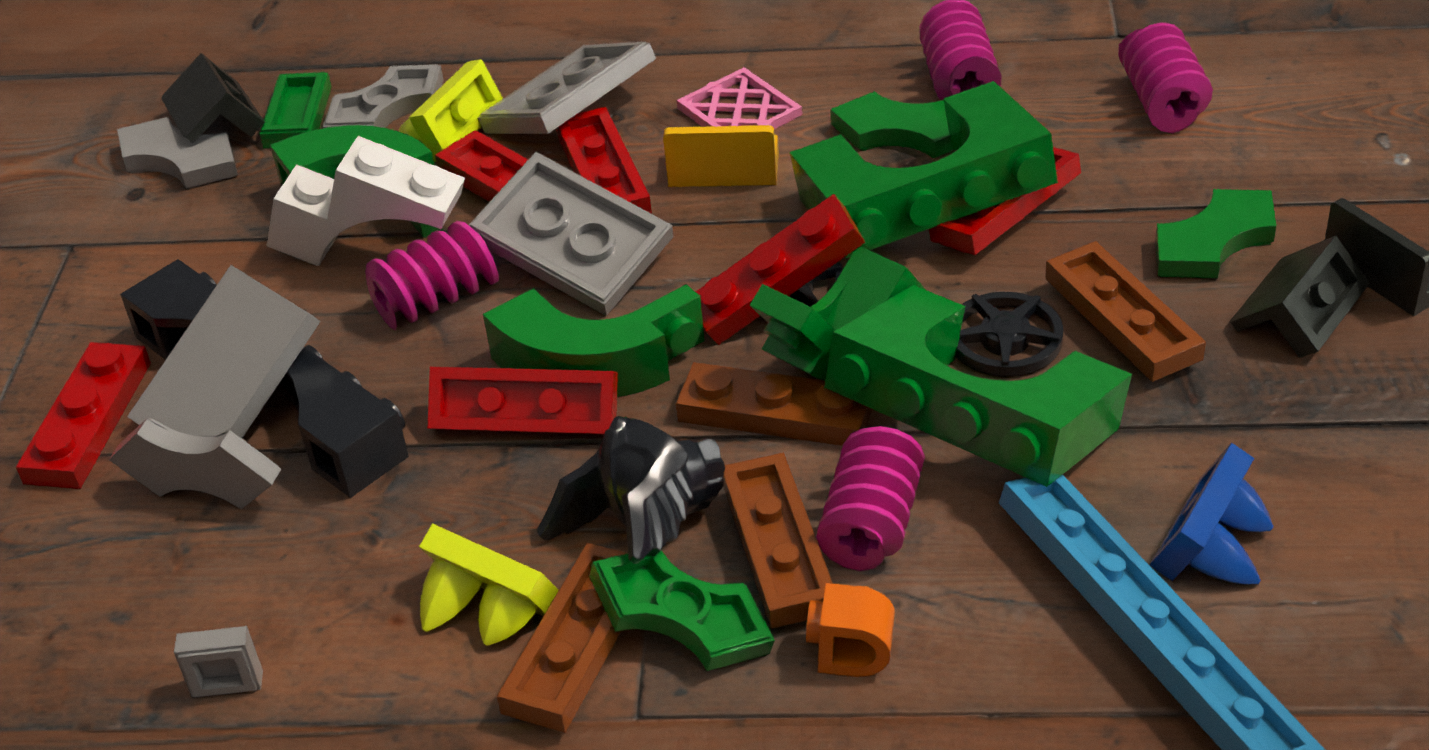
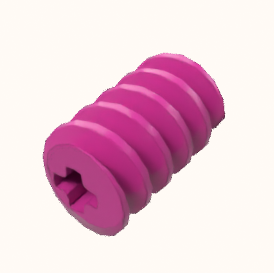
M944 0L933 6L922 19L919 27V39L923 46V53L926 57L933 87L939 99L943 100V98L992 81L1001 87V73L978 9L965 0Z
M1162 22L1137 29L1120 42L1118 57L1152 125L1162 132L1172 134L1184 130L1191 125L1210 103L1213 88L1202 66L1198 63L1196 55L1192 52L1189 43L1186 41L1182 30L1174 24Z
M456 221L448 226L447 233L440 230L432 232L428 235L427 243L418 239L408 244L407 252L400 249L391 251L387 254L386 262L377 258L369 261L365 271L370 297L383 320L395 331L397 326L395 313L398 311L410 323L418 320L415 303L419 301L432 314L439 310L436 297L438 292H441L446 300L453 304L459 300L457 283L460 282L467 292L474 294L479 291L476 274L480 273L491 285L499 281L494 258L485 241L473 228L461 221Z
M879 426L861 428L851 433L844 442L816 535L820 549L830 560L844 568L862 572L876 568L883 562L884 557L894 555L902 548L905 537L904 530L908 525L910 510L913 506L915 491L918 487L920 472L922 471L925 459L922 446L912 436L898 429Z

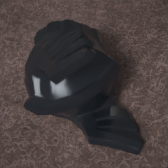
M616 416L609 429L605 431L603 442L598 451L580 468L559 480L553 498L536 531L542 539L551 540L564 532L570 534L582 525L592 522L606 508H609L617 519L626 526L628 560L633 564H638L647 554L656 556L666 542L678 538L680 523L686 520V515L709 508L710 503L723 488L725 464L721 458L719 446L716 441L708 438L696 440L686 438L674 439L664 431L642 420Z

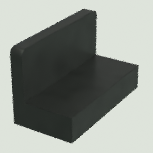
M202 53L199 54L161 97L183 137L191 143L195 142L220 114L250 137L265 123L240 84Z
M1341 198L1333 202L1330 207L1325 240L1337 236L1370 282L1368 287L1413 317L1429 308V251L1346 199Z
M1333 236L1281 258L1233 316L1230 323L1239 332L1271 319L1297 356L1301 358L1320 350L1370 282L1337 236Z

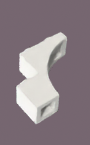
M357 136L337 167L334 179L296 164L274 197L267 246L319 266L339 233L359 223L380 219H400L442 229L461 195L465 178L390 149L382 144Z

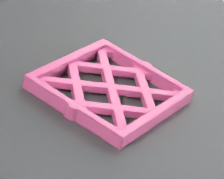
M746 68L737 70L715 82H709L707 86L676 100L677 109L702 127L771 125L776 129L802 116V106ZM741 82L740 89H727ZM748 84L755 89H747ZM712 96L711 103H698ZM720 96L738 97L736 104L719 103ZM745 97H763L762 104H744ZM770 99L778 105L769 104ZM701 111H709L708 116H706ZM716 112H734L733 119L715 118ZM742 112H760L759 119H741ZM768 112H769V113H780V114H778V115H776V116H774V117H772V118L766 120V118H767V113H768Z

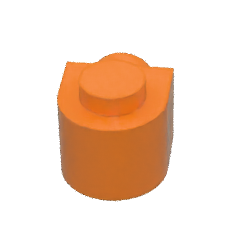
M826 583L823 601L810 600L806 642L819 644L818 673L865 677L879 673L888 665L891 655L895 609L892 602L885 595L866 586Z

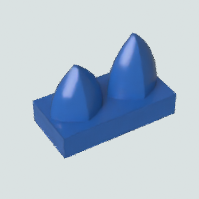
M1233 443L1225 449L1198 480L1149 565L1171 581L1189 564L1208 576L1230 583H1260L1261 579L1255 565L1245 549L1221 525L1223 524L1227 527L1246 532H1264L1273 529V524L1264 502L1255 489L1243 479L1254 460L1252 456Z

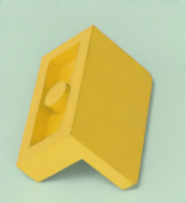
M771 125L668 127L664 130L663 142L668 187L777 185L778 135H774V128Z

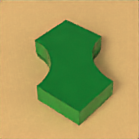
M874 91L830 109L831 125L861 151L884 146H900L919 150L935 158L954 150L951 147L944 100L923 104L902 103L885 98Z
M1213 189L1210 203L1197 215L1178 222L1157 223L1155 237L1157 276L1218 278L1222 263L1235 252L1252 246L1271 245V242H1274L1276 232L1272 190Z
M662 550L656 556L647 554L638 564H633L628 560V553L592 562L589 577L615 631L643 629L667 635L690 649L702 662L706 671L770 654L775 639L744 583L714 584L696 579L675 567Z

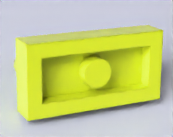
M482 59L466 62L409 116V119L399 128V132L417 139L430 149L434 162H436L435 154L472 131H478L482 127L478 119L481 116L480 114L503 99Z
M435 524L431 525L419 545V548L433 560L423 583L420 600L421 626L425 632L441 626L455 617L470 603L480 588H483L485 590L479 606L478 622L482 642L489 646L514 635L530 621L535 613L544 616L559 591L543 573Z

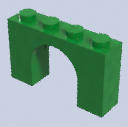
M992 81L943 98L951 147L955 152L940 160L906 168L877 166L865 161L841 134L789 153L799 198L807 210L816 207L825 199L835 194L846 207L865 241L861 247L872 250L936 227L938 224L953 221L1058 183L1051 132L996 82ZM853 251L845 256V258L851 257Z
M915 285L908 287L833 331L824 388L1046 487L1114 434L1120 427L1132 377L1131 373L1077 351L1072 352L1041 375L1024 380H992L957 371L947 365L956 358V347L959 343L965 306Z

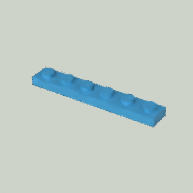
M1064 475L1060 476L1048 487L1028 478L1005 482L999 504L1221 750H1325Z

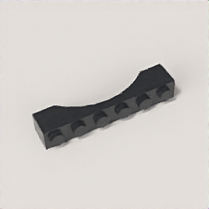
M177 259L122 292L120 295L135 337L166 360L217 284L207 273L201 272L199 274ZM310 345L303 347L276 388L295 405L299 412L298 425L311 469L349 498H352L409 457L402 431L405 428V420L400 410L392 401L387 398H382L381 400L363 388L353 374L348 371L341 373L327 363L314 347Z

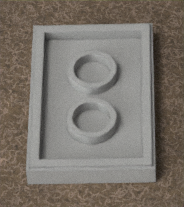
M645 41L583 45L481 113L478 119L485 134H549L656 59L650 43Z
M537 152L530 157L469 224L483 238L490 251L605 316L609 314L673 238V227L671 224Z
M230 265L127 417L138 425L146 419L153 418L170 429L189 435L213 436L230 429L240 438H243L321 321Z

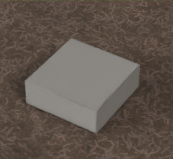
M247 626L176 634L174 655L191 697L261 690L263 669Z

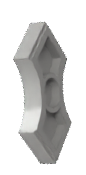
M441 65L390 66L385 75L372 85L354 92L335 94L323 128L347 125L386 128L398 118L415 112L442 86L444 79Z
M169 117L117 129L122 158L127 172L131 174L148 171L167 173L178 178L185 189L238 176L227 132L201 135L195 142L191 143L171 123Z
M153 418L144 420L117 446L109 458V461L159 497L176 490H195L220 497L241 510L268 489L281 471V468L230 429L213 436H195L170 429Z

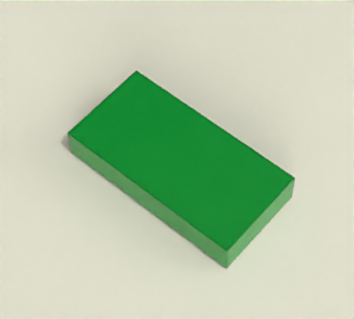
M328 73L280 74L278 76L264 118L265 123L262 125L259 133L263 149L271 148V144L289 137L320 129L332 88Z

